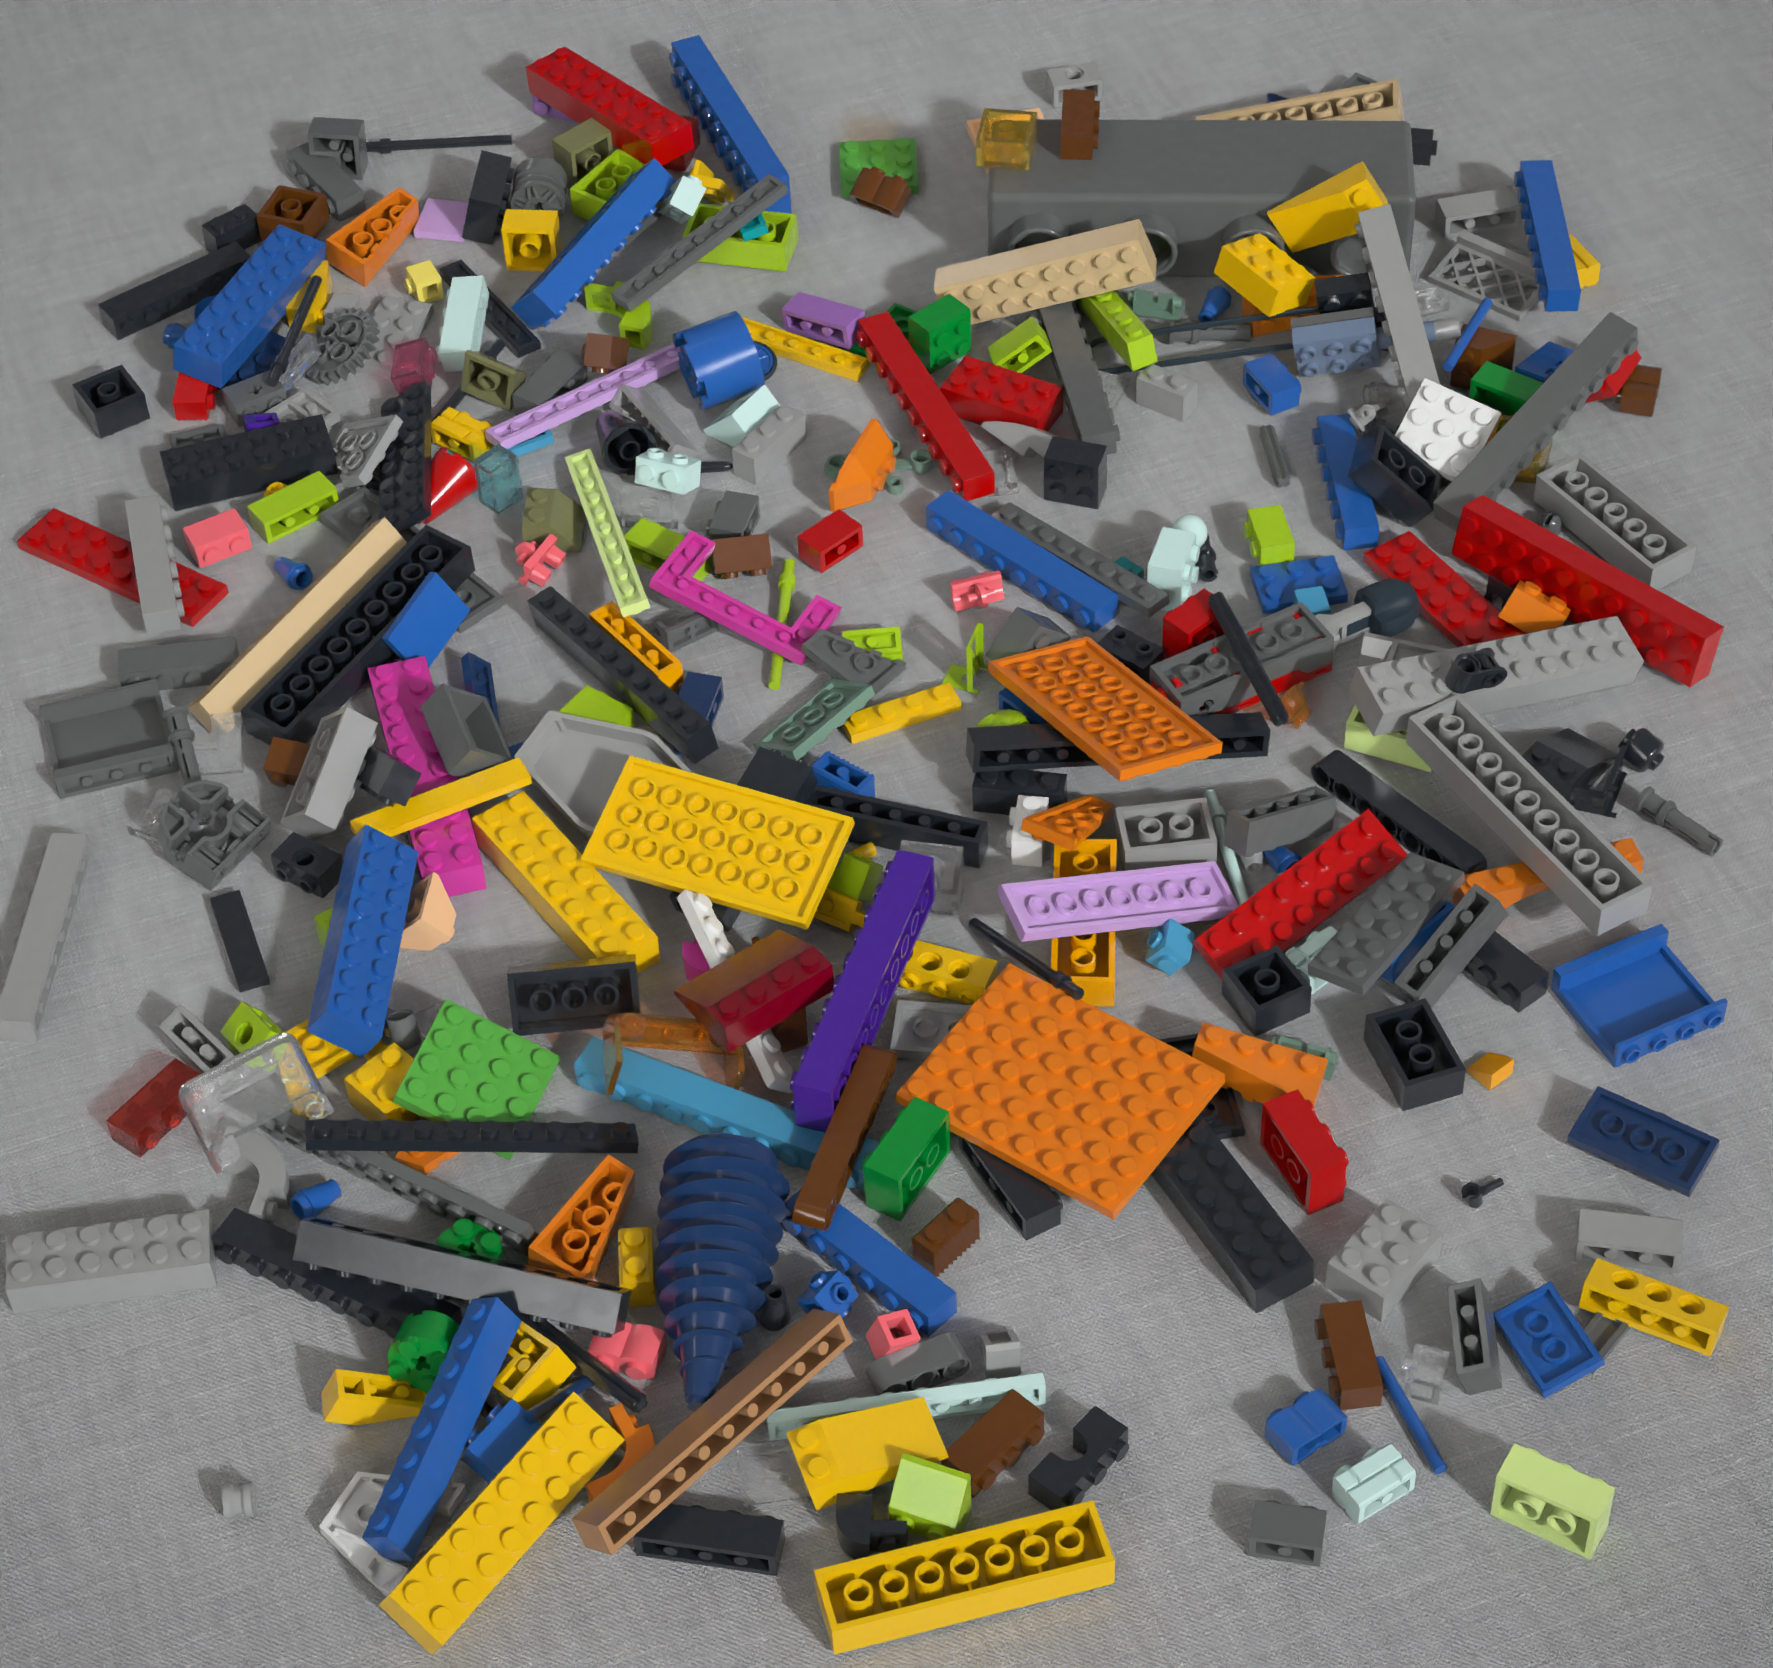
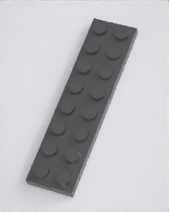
M363 487L321 512V522L351 545L372 523L379 520V498L366 487ZM412 526L400 535L408 543L420 530ZM474 573L455 590V594L470 609L456 631L459 633L463 632L505 605L504 597Z

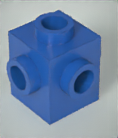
M839 1270L820 1271L807 1282L809 1287L796 1301L806 1313L812 1309L838 1313L844 1318L852 1310L851 1304L857 1299L859 1294L852 1287L851 1280Z

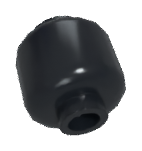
M1634 728L1631 729L1618 746L1619 748H1621V745L1628 746L1623 761L1639 773L1645 772L1648 768L1654 771L1665 758L1661 754L1664 749L1663 741L1646 728H1640L1637 731Z

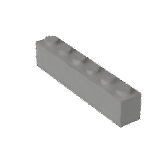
M158 495L124 501L141 611L147 635L182 629L180 617L185 616L182 599L177 600V597H182L179 580L173 579L178 578L179 575L176 561H170L171 559H176L173 543H167V541L172 540L169 523L164 524V522H169L166 505H160Z

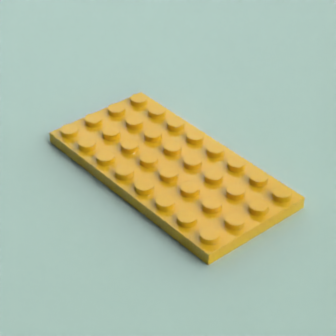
M629 756L582 854L581 861L583 864L593 866L599 870L682 893L684 890H688L697 894L702 893L713 903L808 930L855 822L853 817Z

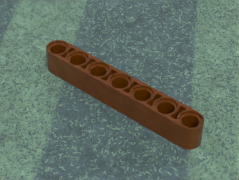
M868 1044L863 1045L797 1197L792 1215L793 1224L825 1232L829 1229L893 1077L897 1064L896 1051Z

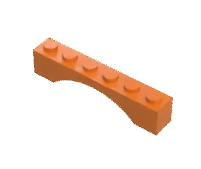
M1632 838L1610 842L1620 854L1642 873L1644 859ZM1524 862L1466 874L1465 882L1453 894L1452 902L1456 907L1474 884H1477L1497 898L1505 909L1526 897L1549 890L1550 888Z

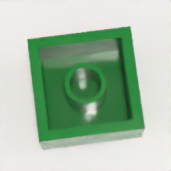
M951 294L940 298L908 317L909 344L929 374L945 367L971 351V310Z

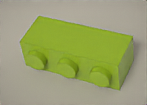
M317 471L248 505L251 527L267 544H270L321 519L320 513L338 503L339 498L337 488L320 471Z
M641 518L624 535L633 562L657 572L685 536L667 529L658 523ZM712 554L695 573L694 578L702 581L713 570Z

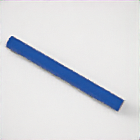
M1484 298L1444 361L1442 365L1444 370H1453L1493 304L1491 299Z
M1383 1356L1376 1357L1382 1383L1435 1474L1443 1473L1447 1469V1465L1385 1358Z

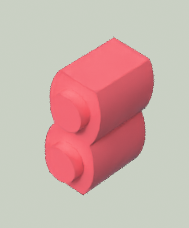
M626 1322L625 1329L612 1334L611 1338L593 1335L587 1351L616 1373L623 1372L635 1380L655 1379L668 1344L664 1330L650 1325H632Z

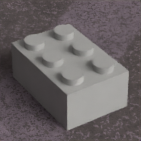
M1206 797L1115 808L1114 833L1117 839L1123 871L1210 861L1217 862V838Z
M1386 1199L1327 1263L1325 1287L1347 1301L1362 1300L1364 1312L1382 1322L1438 1260L1441 1252L1443 1232Z

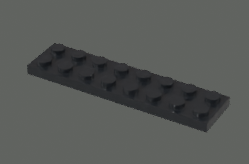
M426 380L417 385L409 386L405 392L395 398H389L381 406V417L396 414L403 421L398 430V436L390 443L385 451L384 459L380 462L379 520L385 517L399 534L431 516V386Z

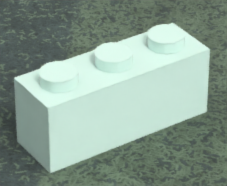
M682 176L671 186L670 190L672 193L664 200L659 213L680 224L684 223L693 216L707 188L701 185L702 181L694 176Z

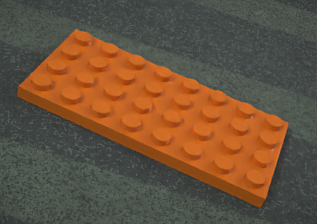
M1088 636L988 661V673L1118 781H1128L1137 776L1153 774L1159 770L1178 767L1184 763L1203 760L1209 756L1222 753L1223 742Z

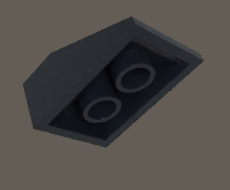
M1566 728L1537 740L1522 757L1573 806L1574 786L1589 789L1614 764L1618 754Z

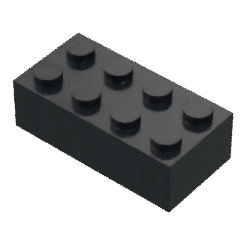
M636 954L508 966L507 981L513 1033L519 1036L642 1023Z

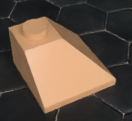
M435 872L411 888L400 944L402 949L432 951L440 944L447 943L455 932L453 926L456 912L439 875Z

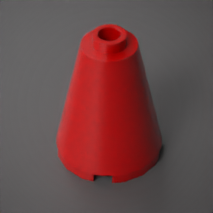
M439 448L431 460V516L418 524H429L473 494L482 485V480L478 482L476 480L478 475L476 469L457 452L453 455L446 453L449 448Z

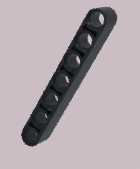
M1340 750L1332 751L1311 767L1312 777L1319 786L1336 796L1337 799L1359 815L1369 809L1391 836L1411 853L1464 871L1465 875L1487 869L1486 858L1477 848Z

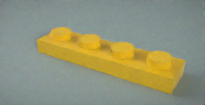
M948 682L856 711L847 718L842 728L851 744L961 710V700L951 683Z

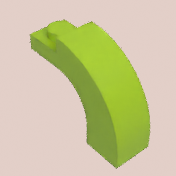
M616 281L613 287L594 283L588 284L584 289L587 310L621 317L622 320L619 323L620 337L630 339L629 347L646 350L653 336L649 300L647 299L629 312L614 302L611 295L613 291L625 282Z

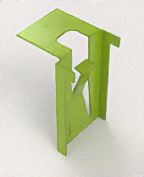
M978 622L966 647L967 667L951 664L942 684L950 682L953 688L979 694V689L973 688V676H977L980 668L988 670V665L984 664V624ZM974 639H975V655H974V652H973V650H972V646H973V643H974ZM964 675H967V684L962 683Z

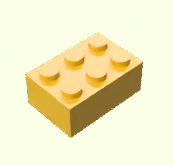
M1261 233L1222 246L1214 270L1217 276L1268 317L1306 304L1315 277L1305 267L1299 265L1285 251L1279 249Z

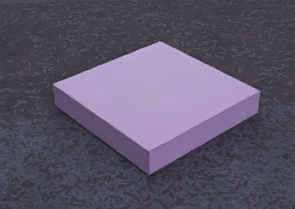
M428 198L415 225L414 236L418 238L465 242L466 239L462 238L469 202Z

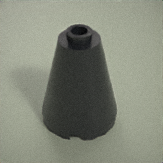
M612 410L603 412L596 420V430L601 452L607 467L616 474L635 475L636 456L646 452L649 448H656L653 434L645 426Z

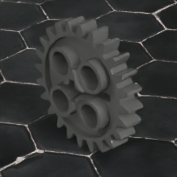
M352 307L349 312L343 308L340 315L334 312L331 320L326 317L324 319L325 324L323 326L317 325L318 331L309 334L312 339L304 343L308 348L301 351L305 357L300 361L304 364L302 369L313 381H316L318 384L324 382L326 385H329L331 381L337 384L340 377L346 381L350 372L355 375L356 368L358 366L363 368V361L372 358L369 352L377 349L373 344L380 340L376 336L380 333V330L377 328L378 323L362 308L356 310Z

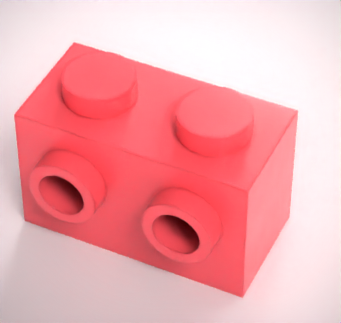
M235 508L182 528L187 549L199 568L252 549L248 527Z

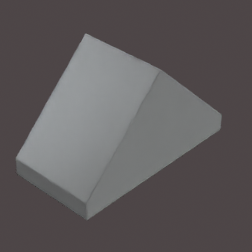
M1014 1330L979 1334L986 1379H1000L1021 1374V1346Z

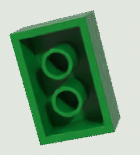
M915 1096L907 1107L904 1106L900 1109L895 1124L890 1130L884 1131L878 1147L873 1153H868L863 1161V1190L865 1191L867 1207L901 1222L950 1154L949 1111Z

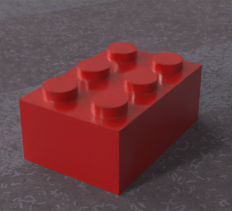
M1297 1089L1263 1102L1260 1145L1307 1215L1342 1202L1344 1188L1347 1185L1346 1167L1349 1164V1160L1345 1150L1342 1147H1338L1333 1141L1329 1127L1325 1123H1321L1316 1116L1311 1101L1305 1100Z

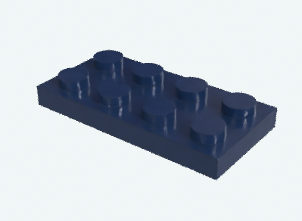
M1597 1086L1568 1134L1567 1140L1569 1144L1687 1197L1691 1196L1716 1153L1720 1139Z

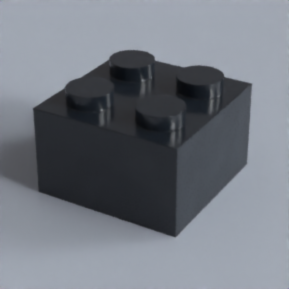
M122 364L72 384L78 410L100 439L150 419L144 392Z
M1053 436L1044 456V500L1098 510L1107 488V445Z
M1278 945L1223 969L1222 995L1255 1037L1310 1013L1312 987Z

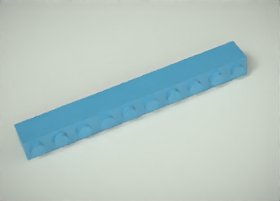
M595 1037L591 1038L574 1063L576 1083L588 1091H596L609 1096L615 1101L626 1102L638 1107L642 1111L666 1117L671 1122H679L693 1127L701 1133H724L751 1138L767 1146L776 1155L778 1160L789 1166H797L809 1171L825 1135L824 1132L796 1126L795 1112L791 1111V1109ZM870 1138L866 1139L846 1187L864 1191L862 1164L867 1154L873 1153L878 1147V1141Z

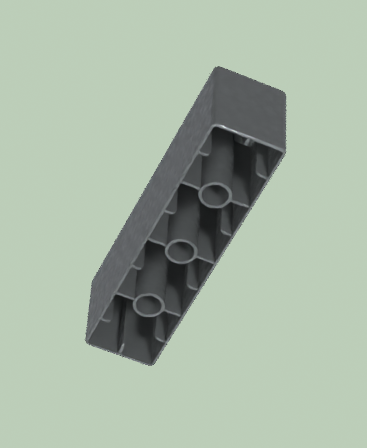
M996 119L992 122L987 197L988 256L1140 219L1157 259L1156 277H1219L1214 273L1222 246L1258 233L1266 236L1269 241L1285 251L1289 257L1305 267L1313 276H1345L1372 272L1371 263L1365 264L1361 248L1366 247L1364 239L1359 240L1357 234L1292 253L1267 215V211L1363 161L1388 200V204L1391 205L1408 270L1410 271L1416 193L1411 126L1407 121L1099 120L1098 149H1093L1092 160L1060 159L1062 119Z

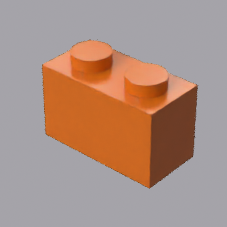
M1520 580L1498 617L1528 634L1561 627L1571 610L1567 608V604L1563 600L1554 596L1550 598L1541 593V588L1529 581L1524 583Z

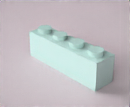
M483 275L452 277L451 287L447 289L448 304L443 309L444 325L439 330L441 341L440 345L436 347V358L438 362L442 363L444 372L463 371L465 352L467 350L480 351L489 300V291Z

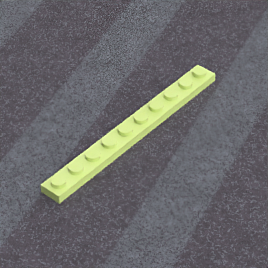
M591 448L565 457L623 618L649 609L650 605Z

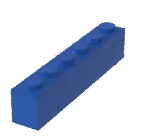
M1350 414L1317 417V428L1312 429L1313 445H1318L1316 450L1318 464H1323L1321 466L1322 482H1327L1326 499L1327 501H1332L1330 504L1331 519L1336 520V539H1341L1343 550L1375 548L1378 546L1379 524L1372 496L1348 477L1357 444L1354 426L1350 421L1351 416Z
M800 1190L785 1202L787 1214L783 1220V1225L791 1235L799 1236L814 1253L822 1254L830 1260L836 1270L852 1277L863 1291H870L888 1310L900 1311L908 1309L917 1330L919 1329L930 1337L957 1313L956 1292L840 1203L829 1229L825 1232L793 1224V1209Z

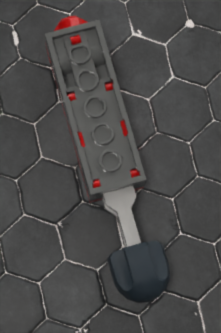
M1393 578L1379 581L1357 590L1354 606L1333 615H1313L1304 603L1300 602L1245 625L1242 629L1277 694L1332 671L1333 655L1336 653L1338 646L1365 635V632L1392 637L1406 631L1414 624L1420 612V602L1415 589L1410 584ZM1225 634L1150 666V686L1188 716L1233 714L1261 702Z

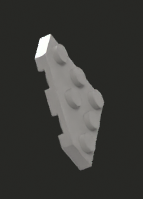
M396 414L344 423L332 446L337 453V456H335L337 467L342 472L340 479L347 487L363 486L372 479L373 471L378 463L384 459L385 451L398 436V430L403 423Z

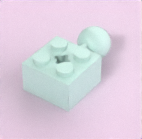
M1183 515L1173 523L1172 528L1163 527L1149 560L1147 582L1169 594L1170 603L1161 610H1174L1191 596V584L1197 583L1199 567L1195 566V563L1198 561L1200 547L1205 543L1208 532L1204 521L1196 515Z

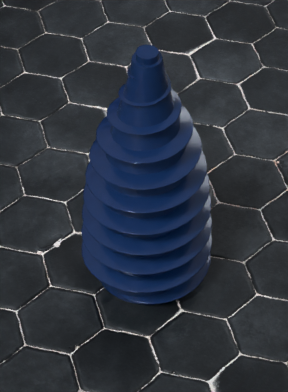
M715 1133L701 1135L677 1146L664 1160V1175L659 1186L661 1199L657 1206V1215L660 1221L656 1228V1237L659 1244L655 1253L659 1266L656 1273V1282L661 1290L658 1302L661 1311L666 1316L664 1319L665 1331L674 1340L673 1352L681 1361L680 1375L683 1378L685 1402L687 1403V1408L694 1412L715 1394L723 1370L728 1369L730 1366L727 1362L730 1354L743 1348L744 1342L738 1335L748 1333L756 1327L757 1320L752 1313L757 1312L766 1301L763 1290L773 1281L770 1267L777 1262L779 1257L776 1245L783 1236V1228L780 1223L787 1214L784 1201L789 1196L790 1186L786 1178L777 1171L778 1160L776 1155L764 1144L751 1138L734 1134Z

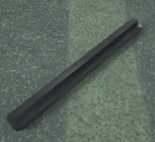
M1222 592L1210 594L1208 604L1272 723L1277 727L1286 725L1289 721V714Z
M515 1311V1315L521 1321L556 1344L573 1362L577 1370L631 1411L639 1413L642 1408H646L648 1402L644 1393L550 1322L531 1321L527 1319V1314Z

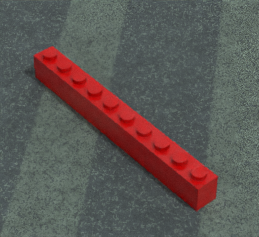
M889 312L858 320L859 331L856 332V340L859 347L865 349L868 361L876 366L879 378H884L889 393L891 395L894 394L897 399L899 409L906 412L910 426H915L920 441L928 446L931 458L933 460L936 459L939 463L942 475L947 476L950 480L953 492H958L959 496L966 501L995 493L994 470Z

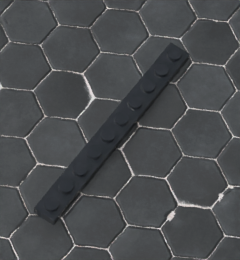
M360 1119L305 1120V1146L308 1151L638 1153L639 1146L635 1123L625 1122L593 1123L587 1121L582 1123H561L552 1121L543 1123L527 1121L495 1122L491 1120L463 1122L460 1120L396 1121L392 1119L384 1121H363Z

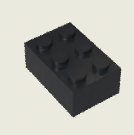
M481 150L469 197L462 238L493 245L495 235L500 236L502 220L504 219L511 191L510 184H512L515 171L514 168H510L512 157Z
M1379 424L1357 441L1348 477L1357 486H1360L1369 493L1376 502L1381 503L1396 519L1411 527L1434 510L1433 502L1437 497L1441 474L1385 426Z
M1426 998L1366 1015L1363 1040L1402 1111L1463 1094L1466 1069Z

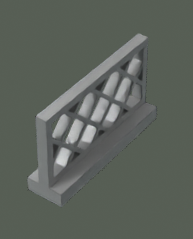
M1462 230L1459 233L1456 245L1428 276L1430 283L1478 304L1484 298H1487L1485 293L1499 291L1500 298L1491 299L1493 304L1490 309L1519 322L1539 299L1538 288L1540 284H1535L1536 268H1532L1531 258L1466 230ZM1457 255L1469 259V261L1455 263L1454 259ZM1483 265L1492 270L1478 273L1476 267ZM1472 268L1474 274L1459 277L1458 270ZM1451 271L1455 275V278L1449 279L1439 277L1442 273ZM1506 275L1515 280L1501 283L1499 276ZM1495 278L1496 284L1482 286L1480 281ZM1476 281L1478 286L1477 288L1467 289L1462 287V284ZM1529 285L1536 288V290L1524 293L1522 286ZM1518 288L1519 294L1504 295L1503 290ZM1522 301L1523 304L1518 311L1508 307V303Z

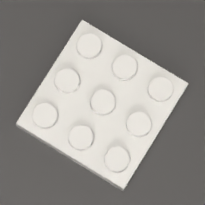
M1425 378L1395 436L1438 471L1442 477L1453 481L1486 446L1501 417V412Z

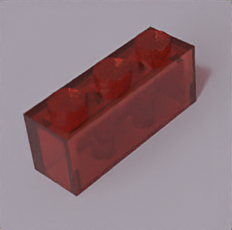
M173 1059L106 1120L112 1140L141 1158L208 1097L203 1075L178 1059Z

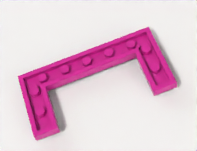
M690 530L651 578L649 587L802 666L808 658L801 652L802 644L819 630L824 629L828 631L839 617L842 607L816 595L792 627L761 613L693 577L714 551L716 542Z

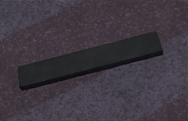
M462 259L439 269L440 277L450 287L452 277L477 276ZM487 286L489 300L484 323L504 342L517 358L541 349L540 340Z

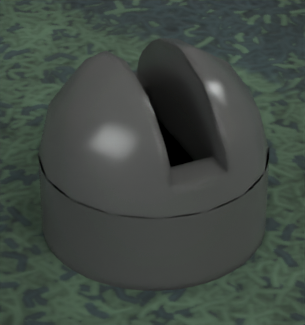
M1548 512L1541 516L1538 525L1559 535L1562 522L1560 516Z

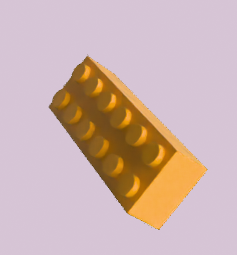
M1085 839L1073 851L1054 844L1053 878L1116 872L1117 839ZM1115 931L1052 938L1051 968L1055 971H1063L1072 978L1073 983L1084 990L1081 1000L1092 1006L1114 1007Z

